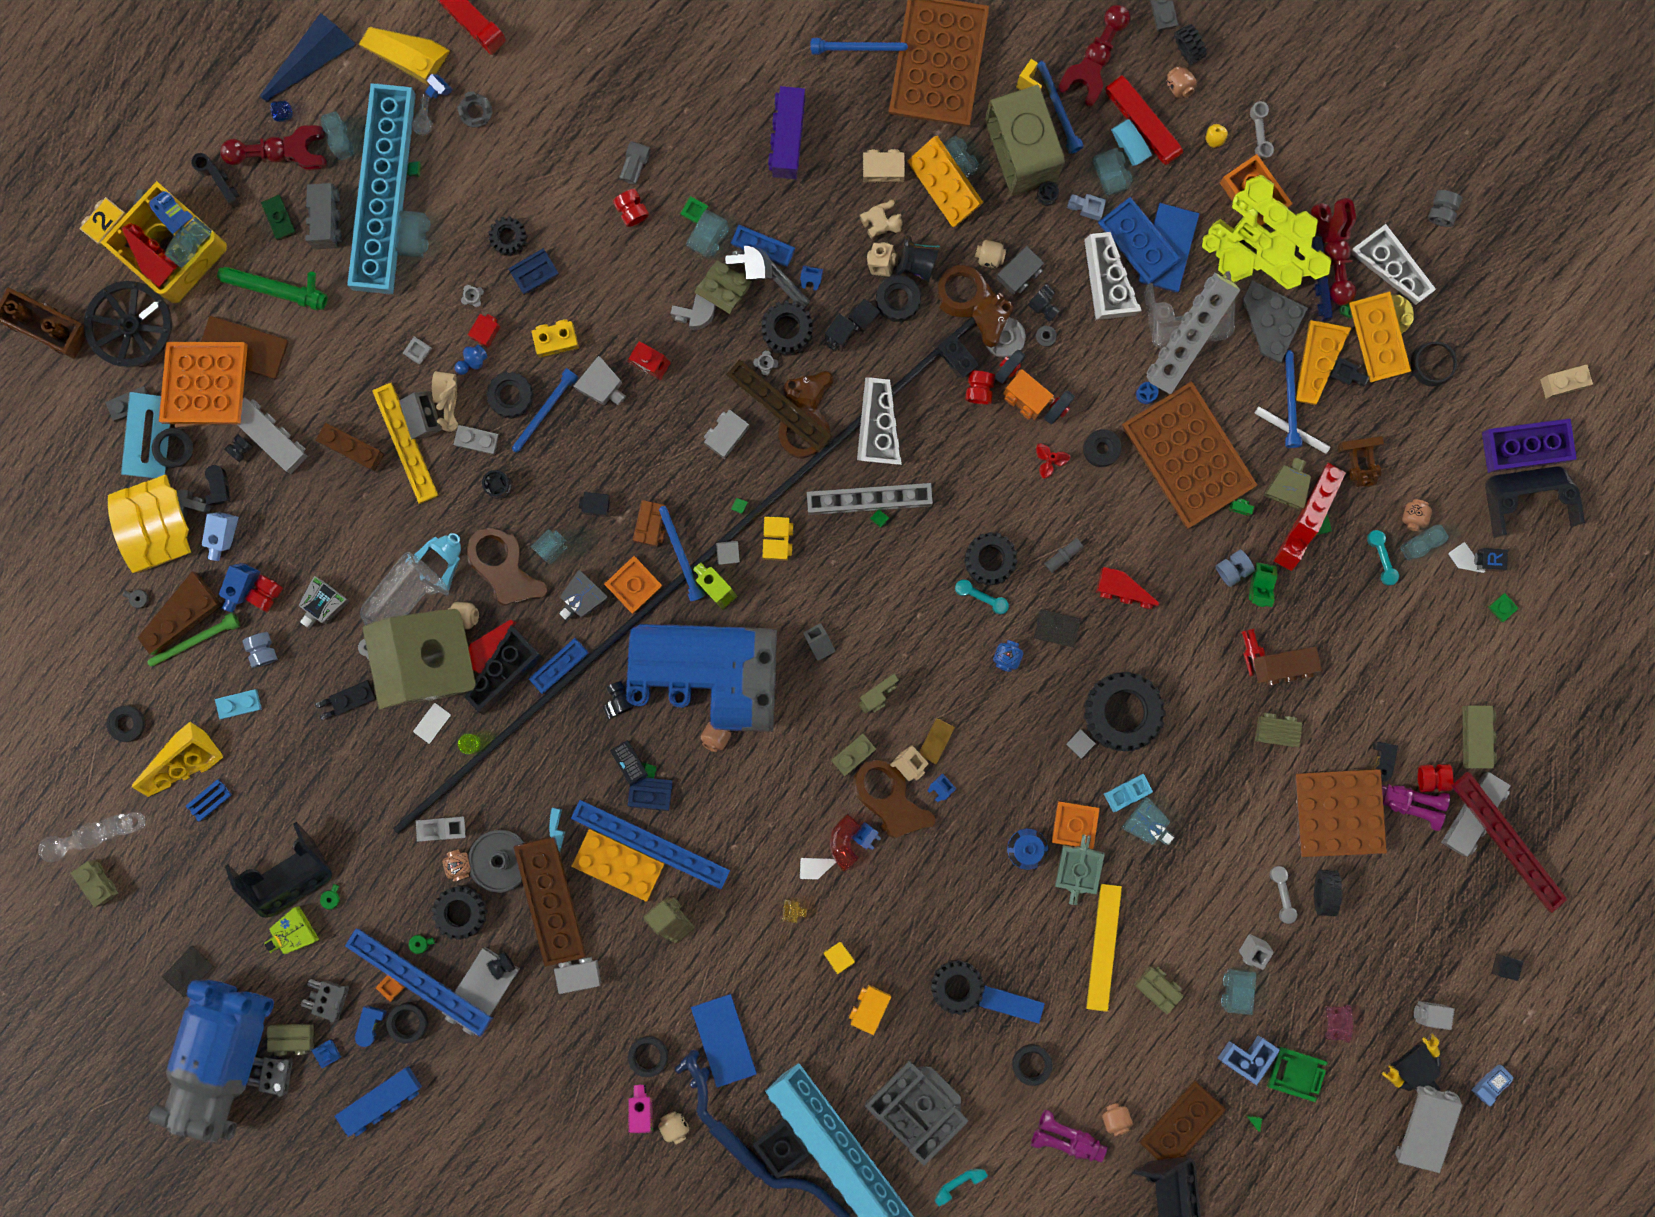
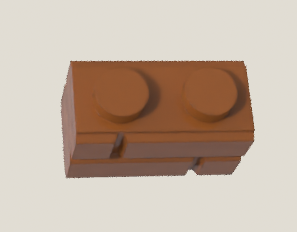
M641 501L633 536L634 542L658 547L659 543H663L665 531H662L664 522L659 508L661 506L667 508L666 505Z

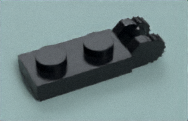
M366 680L315 703L316 709L322 708L332 703L334 710L320 715V719L325 720L374 701L376 697L369 681Z

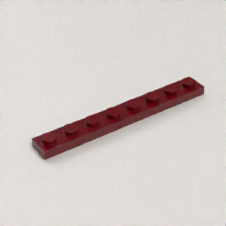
M1466 772L1451 786L1548 912L1553 913L1567 898L1471 773Z

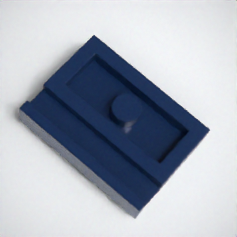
M544 248L508 268L523 295L528 294L559 275Z
M643 778L630 786L628 807L669 811L673 781Z

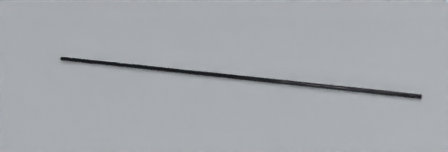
M970 317L954 332L958 339L976 324L974 318ZM936 349L891 387L892 397L940 356ZM862 414L716 543L730 542L859 428L861 426ZM716 543L690 565L692 573H694L693 569L699 563L704 565L717 553ZM682 572L398 823L393 828L394 831L400 834L686 581L684 573Z

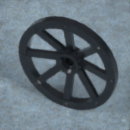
M121 281L106 286L93 297L85 313L84 332L91 349L101 359L119 367H138L154 360L165 349L166 342L169 341L172 332V317L166 301L151 287L135 281ZM131 289L129 314H126L112 294L121 290ZM142 291L150 295L155 302L136 317L138 292ZM106 298L121 317L119 320L95 315L99 305ZM160 308L163 317V327L141 324L142 321ZM93 322L117 326L119 329L97 341L94 335ZM133 323V327L129 329V324ZM140 331L161 334L158 342L151 350L141 337ZM125 334L118 358L110 356L101 348ZM133 336L144 355L134 359H125L131 337Z

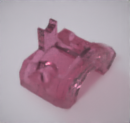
M1326 1006L1328 1028L1325 1033V1039L1345 1040V1043H1350L1353 1031L1351 1006Z

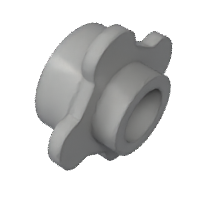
M466 285L463 289L461 302L464 305L471 304L474 307H479L481 305V295L484 293L483 289Z
M764 351L759 358L754 360V366L759 367L762 375H768L771 369L778 366V361L773 359L769 351Z

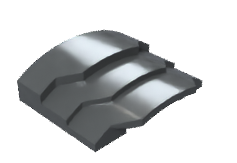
M910 1061L864 1103L865 1107L908 1147L912 1155L923 1166L968 1122V1119L961 1113L960 1095L931 1066L916 1067Z

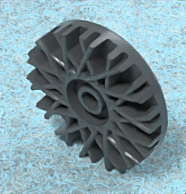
M493 830L480 836L473 843L468 855L471 868L470 874L474 881L480 887L491 892H506L518 887L522 883V878L513 847L526 842L517 834L506 830ZM498 857H501L503 859V863L501 865H498L496 863V859Z

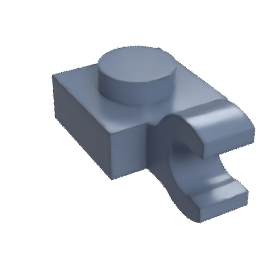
M1086 194L1085 199L1077 195H1071L1067 208L1071 210L1080 209V215L1100 221L1106 200Z

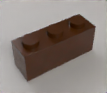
M327 423L323 425L315 440L374 472L384 456V453Z
M1317 646L1253 658L1258 683L1266 682L1267 686L1278 684L1279 679L1284 678V682L1297 680V675H1301L1302 679L1314 677L1313 672L1322 671Z

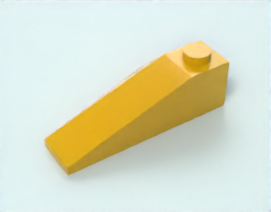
M372 27L368 28L359 43L361 47L428 86L430 83L427 81V78L431 74L436 75L450 52L432 40Z
M189 722L169 740L132 784V788L149 797L171 787L173 782L183 779V781L187 780L193 773L198 771L202 773L210 769L223 758V755L204 730Z

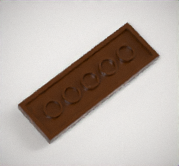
M555 836L515 845L513 848L544 966L585 958L586 953Z

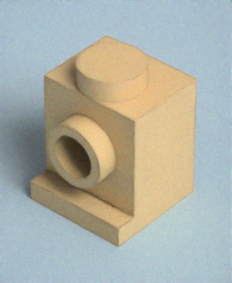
M911 745L902 751L890 765L892 767L896 766L905 778L910 781L912 779L918 780L925 773L923 769L929 763Z

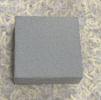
M413 337L403 354L421 365L432 348L418 338Z
M737 541L716 543L719 565L739 562Z
M1080 729L1066 745L1081 759L1095 743Z

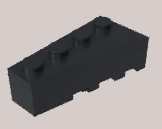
M510 625L507 634L499 642L496 651L488 659L485 668L476 678L475 687L468 691L464 698L477 712L484 715L543 659V656L515 627Z

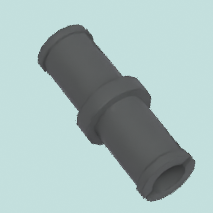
M1075 538L1066 547L1057 550L1058 553L1044 564L1053 573L1062 564L1071 561L1070 558L1083 549L1084 546Z

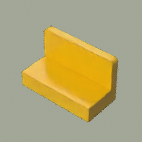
M1031 59L1019 75L1016 86L1018 89L1022 90L1037 84L1040 89L1042 88V85L1032 79L1038 65L1034 60Z

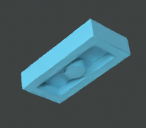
M257 689L215 699L219 719L221 720L262 710Z

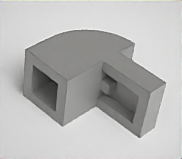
M696 294L693 310L672 305L671 316L680 323L690 321V330H699L706 327L712 321L716 305Z
M464 817L416 820L417 841L466 838Z

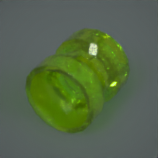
M464 734L458 740V748L464 754H475L481 748V740L477 735Z

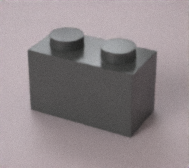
M1026 246L997 275L996 279L1013 296L1017 292L1021 294L1029 286L1027 282L1031 278L1035 280L1043 272L1041 268L1044 262Z
M430 391L414 392L399 400L411 440L427 438L442 430L441 425L437 423L438 416Z

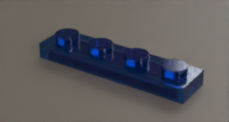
M1322 236L1314 237L1311 247L1317 252L1321 251L1324 253ZM1326 275L1318 278L1317 284H1314L1315 296H1319L1320 304H1317L1318 317L1322 316V322L1331 321L1333 317Z

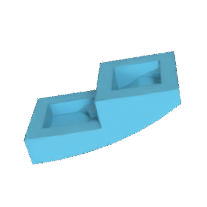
M1141 774L1104 793V796L1112 811L1116 812L1149 795L1153 791L1145 775Z
M552 808L550 815V837L555 836L560 852L565 831L557 830L562 809Z

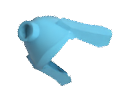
M455 533L439 539L434 537L417 553L408 558L410 566L416 565L425 554L434 549L449 563L446 572L438 583V591L449 592L454 573L460 562V537Z

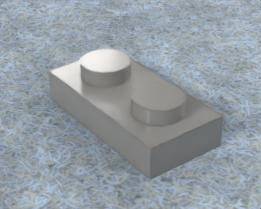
M458 425L453 445L495 455L499 434Z

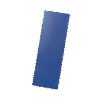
M738 225L731 241V245L743 250L744 246L760 248L767 253L772 262L788 268L795 248L741 225Z
M574 638L535 672L529 680L541 694H544L585 658L589 652Z
M984 985L983 998L979 1001V1006L1038 1024L1045 1004Z

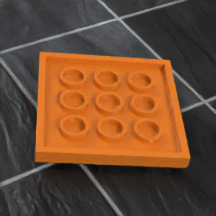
M166 342L159 422L161 424H241L248 344L245 342Z

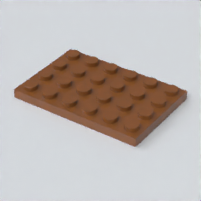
M907 0L900 43H907L908 49L906 51H899L889 114L958 126H970L989 6L956 0Z
M1192 381L1121 425L1186 529L1258 486Z

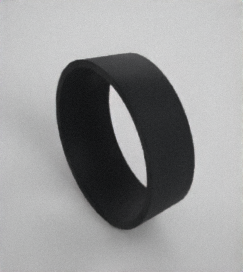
M1428 342L1419 346L1411 358V370L1414 377L1420 383L1431 387L1440 386L1448 382L1457 367L1455 352L1450 346L1442 342ZM1431 344L1440 345L1451 354L1453 371L1447 378L1432 380L1424 376L1420 371L1418 358L1426 346Z

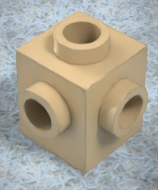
M885 242L873 243L872 250H869L867 255L871 274L891 276L893 267L898 263V254L895 252L893 245Z

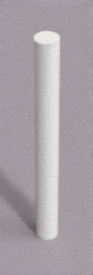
M1258 406L1255 411L1256 415L1289 433V423ZM1297 428V433L1302 437V441L1327 454L1330 446Z

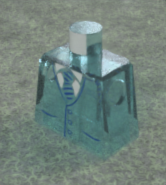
M1148 797L1143 798L1121 827L1124 831L1151 845L1158 839L1167 846L1174 838V835L1166 830V827L1170 824L1169 819Z

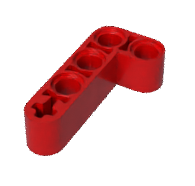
M438 0L449 14L490 55H493L506 42L501 30L492 21L489 22L468 0Z

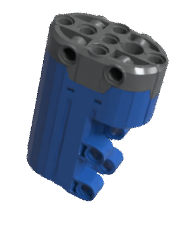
M640 624L637 627H633L630 631L627 700L633 705L645 706L650 701L651 687L669 688L671 704L679 708H685L691 703L692 689H711L710 725L715 730L773 732L777 629ZM641 691L642 699L636 702L635 694ZM679 693H684V701L677 703L676 696Z

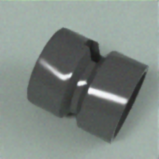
M1447 190L1436 191L1433 201L1435 206L1431 207L1428 220L1439 226L1453 227L1457 217L1455 211L1459 210L1462 197L1457 193Z

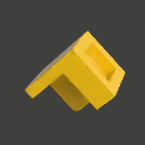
M841 942L823 952L837 974L855 963V960Z

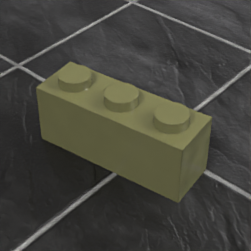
M1462 706L1463 768H1494L1497 755L1494 752L1496 732L1493 731V723L1496 721V712L1493 710V706Z

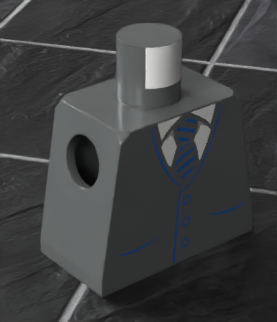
M578 570L560 597L566 605L558 613L566 621L575 613L584 618L605 603L609 597L582 571Z

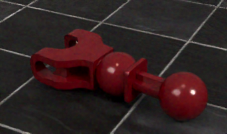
M1113 5L1107 9L1104 15L1106 27L1101 37H1095L1093 43L1086 48L1085 57L1080 64L1067 68L1058 87V91L1066 93L1072 84H1084L1088 89L1085 104L1090 108L1094 106L1103 89V80L1100 72L1102 67L1110 61L1113 49L1111 42L1116 32L1124 30L1130 22V13L1122 5Z
M304 125L297 128L291 136L283 137L284 140L279 137H271L264 141L263 138H260V144L244 145L240 140L228 139L221 145L220 155L223 161L229 165H239L247 157H261L263 162L268 160L274 163L281 162L286 158L287 162H296L304 170L325 169L327 167L325 157L310 154L307 151L308 145L312 141L324 138L325 129L319 125Z
M1342 198L1335 203L1333 216L1330 207L1322 203L1312 207L1311 215L1318 220L1316 232L1320 234L1322 243H1328L1325 247V255L1331 258L1330 266H1334L1336 282L1330 288V298L1335 304L1344 306L1352 302L1356 296L1355 285L1347 280L1345 264L1353 262V260H1348L1351 248L1345 240L1351 239L1350 231L1356 222V213L1353 201L1349 198Z

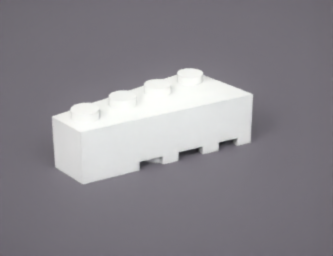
M1386 224L1351 250V254L1415 305L1436 290Z
M1111 232L1090 234L1085 239V247L1096 320L1136 316L1142 310L1140 305L1137 304L1134 290L1127 279L1125 267L1123 268L1119 259L1120 255Z
M865 378L857 460L902 465L899 455V442L896 433L890 380Z

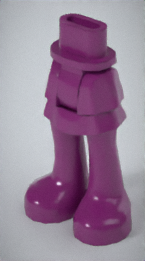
M1382 785L1383 805H1386L1395 812L1399 811L1403 815L1409 814L1423 818L1430 822L1431 829L1440 831L1445 820V813L1421 808L1411 803L1412 801L1419 802L1446 812L1449 806L1450 794L1441 793L1439 796H1431L1416 792L1412 788H1405L1404 786Z
M1045 1109L1042 1112L1039 1128L1067 1137L1070 1141L1068 1143L1040 1129H1036L1031 1140V1147L1041 1148L1048 1146L1066 1152L1069 1156H1075L1076 1159H1089L1091 1162L1093 1160L1103 1161L1107 1147L1100 1144L1099 1140H1095L1087 1132L1083 1133L1080 1129L1075 1130L1056 1122L1053 1113Z

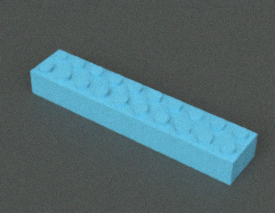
M372 83L370 85L347 284L354 291L393 294L416 97L412 87Z
M799 1063L783 1073L766 1090L771 1102L775 1103L783 1118L789 1122L795 1134L801 1138L809 1153L816 1158L821 1169L828 1174L833 1185L839 1189L845 1197L847 1204L854 1209L858 1217H914Z

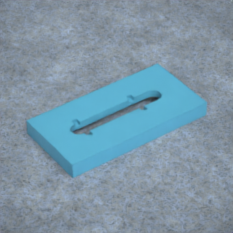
M129 393L121 475L153 479L165 475V466H162L155 460L151 447L153 439L157 434L170 428V424H161L159 422L161 396ZM147 410H152L153 423L149 461L142 463L141 451L145 413ZM169 436L164 438L160 444V452L165 458H167Z

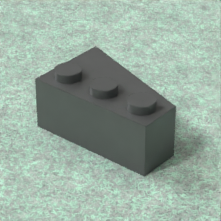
M332 183L307 185L306 207L309 218H306V225H309L310 235H306V242L314 250L339 248V242L342 240L341 231L338 229L337 223L341 219L340 211L337 209L336 202H339V191Z

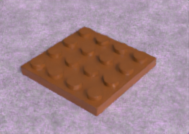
M1381 769L1296 774L1301 857L1387 853Z

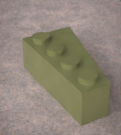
M668 896L643 917L658 935L669 939L675 944L695 929L694 925L680 910L682 906L674 897L671 899Z

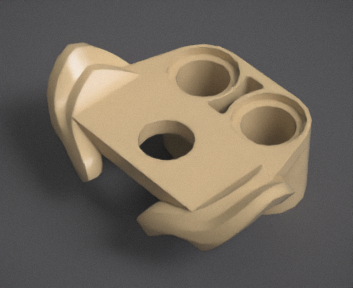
M435 371L432 378L433 403L437 404L436 408L438 410H442L444 407V418H439L437 423L442 426V430L452 432L458 428V423L454 417L457 399L456 374Z

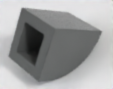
M821 623L803 632L817 661L836 652Z

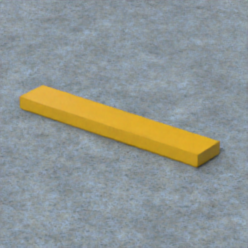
M389 383L372 390L418 503L421 504L438 497L439 495L415 439L411 440L393 384Z
M1100 884L1086 1009L1108 1012L1122 886Z

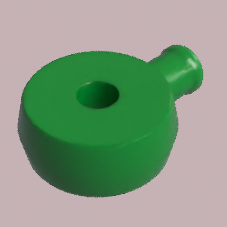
M333 884L331 890L322 893L320 903L323 908L332 910L339 905L340 897L337 891L340 886Z
M420 934L414 935L409 940V949L415 954H422L427 950L428 945L435 944L434 937L427 939Z

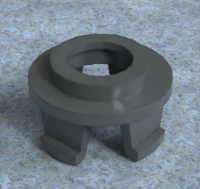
M474 91L465 93V98L457 106L460 119L469 127L478 128L484 126L492 116V106L489 100L483 95L476 94ZM471 106H481L483 108L482 117L471 118L469 116Z

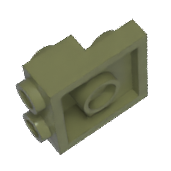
M717 260L708 270L706 277L697 286L695 293L730 314L746 295L752 281L746 279V274L737 273L731 269L729 264L721 263Z
M895 674L859 698L861 702L858 705L865 714L871 710L875 713L885 706L883 702L886 698L882 692L885 691L888 694L897 688L895 683L899 680Z

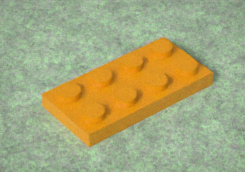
M938 136L930 139L907 160L952 227L959 225L984 203Z
M1386 292L1350 302L1349 306L1369 382L1410 372L1411 369L1391 293Z
M589 829L571 867L647 902L665 863Z

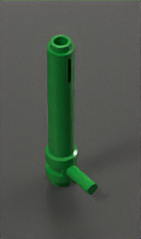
M226 266L220 267L217 272V279H220L223 283L295 302L301 307L306 308L309 306L312 310L318 311L319 309L324 310L327 304V294H323V291L315 289L316 273L312 271L307 273V287H298Z

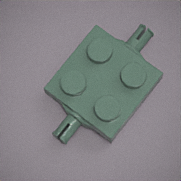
M1082 834L1080 846L1063 845L1055 887L1065 888L1071 892L1069 904L1077 905L1079 893L1097 894L1105 855L1104 852L1094 851L1089 848L1091 836L1087 835L1086 837L1085 834Z

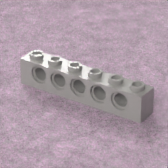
M1214 273L1212 277L1207 279L1204 290L1195 297L1192 308L1184 314L1180 326L1172 332L1169 343L1160 350L1159 358L1147 371L1146 377L1149 382L1169 394L1173 392L1240 291L1236 284L1217 273ZM1218 294V298L1215 301H1210L1213 295ZM1207 312L1204 318L1198 319L1201 313ZM1190 330H1195L1193 335L1187 336ZM1179 347H1184L1182 352L1175 353ZM1172 364L1169 370H1164L1165 366Z
M931 483L807 492L808 515L930 507L933 504Z

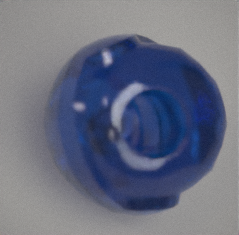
M274 101L271 103V116L275 121L285 122L293 117L291 105L287 101Z

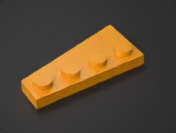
M1313 320L1309 321L1296 392V402L1311 405L1317 404L1351 328Z

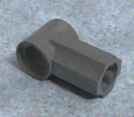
M630 141L626 151V161L619 177L620 180L629 184H637L643 165H646L651 147Z

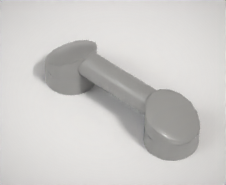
M1259 101L1250 110V116L1255 121L1258 144L1255 148V154H1258L1262 159H1267L1274 152L1273 145L1265 141L1263 118L1268 114L1269 108L1265 102Z
M1275 866L1270 870V878L1278 883L1283 908L1279 912V918L1282 922L1291 924L1297 919V911L1291 907L1286 885L1288 872L1281 866Z

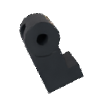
M217 465L209 466L205 470V478L209 481L211 495L205 496L206 504L214 506L231 503L226 471Z
M1374 741L1373 750H1378L1376 764L1372 770L1381 769V781H1388L1393 775L1398 745Z

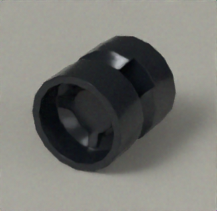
M491 470L482 478V488L493 499L501 500L511 493L512 482L505 473L499 470Z

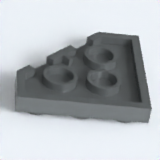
M1252 281L1242 300L1249 316V322L1256 336L1261 355L1280 364L1308 308Z

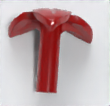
M1037 444L1036 453L1038 458L1046 460L1039 467L1040 475L1044 479L1049 478L1053 474V463L1060 467L1065 465L1071 458L1065 452L1051 453V449L1047 445Z

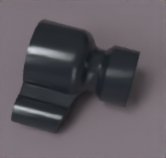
M1047 284L1027 304L1037 314L1043 313L1044 318L1048 322L1060 311L1058 307L1050 303L1055 291Z
M622 681L615 682L606 687L608 693L613 697L603 707L607 719H611L635 707L627 700V693L623 691Z

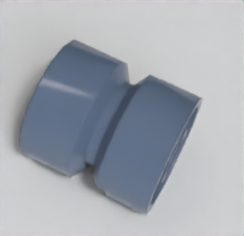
M1241 549L1232 554L1230 560L1225 559L1215 565L1219 575L1229 587L1238 583L1241 576L1246 578L1255 572L1252 562Z
M268 632L259 633L242 640L245 651L250 652L248 659L251 668L261 667L278 660L275 650L270 648L272 641Z

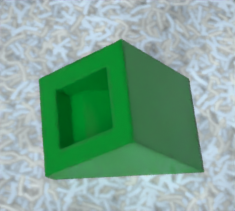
M419 161L408 163L407 176L420 177L421 163Z
M736 498L731 510L743 515L748 502Z
M877 510L870 519L881 528L889 520V517L880 510Z
M642 763L648 774L647 777L654 779L657 766Z
M1246 1115L1255 1129L1260 1132L1262 1118Z

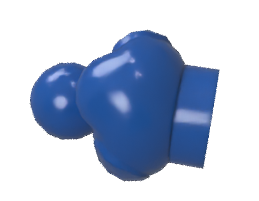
M480 345L465 347L463 350L464 361H458L455 364V371L457 374L464 375L468 372L469 367L475 370L480 369L483 366V361L488 358L487 353Z

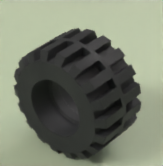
M784 301L782 304L778 302L776 306L768 308L769 311L765 312L761 326L764 342L767 343L769 349L772 348L773 352L777 354L779 352L783 356H786V354L792 356L796 352H802L803 348L807 347L812 339L813 322L809 312L805 310L804 306H799L794 301L793 303ZM792 318L797 321L800 327L799 333L791 339L779 337L775 332V326L781 319Z
M988 532L972 540L965 552L964 559L966 570L972 579L974 578L977 580L976 582L989 586L998 585L1011 576L1017 564V551L1014 549V544L1008 540L1009 538L1001 536L1000 533ZM993 547L1001 552L1003 562L999 569L988 571L980 565L979 554L984 548Z
M456 886L442 892L439 898L435 900V906L432 907V912H434L432 921L435 920L436 923L434 926L436 929L439 928L442 935H447V938L461 940L473 936L481 930L483 923L487 919L485 918L486 914H488L485 908L487 904L481 898L483 896L477 893L475 889L468 888V886ZM462 900L471 909L470 920L464 925L455 924L449 917V907L454 901Z
M951 960L946 964L943 963L934 972L931 980V991L935 1002L941 1009L950 1014L962 1015L965 1012H971V1009L978 1006L979 1001L983 998L984 982L974 966L966 961ZM962 975L969 981L970 990L964 998L952 999L947 995L945 984L951 976Z

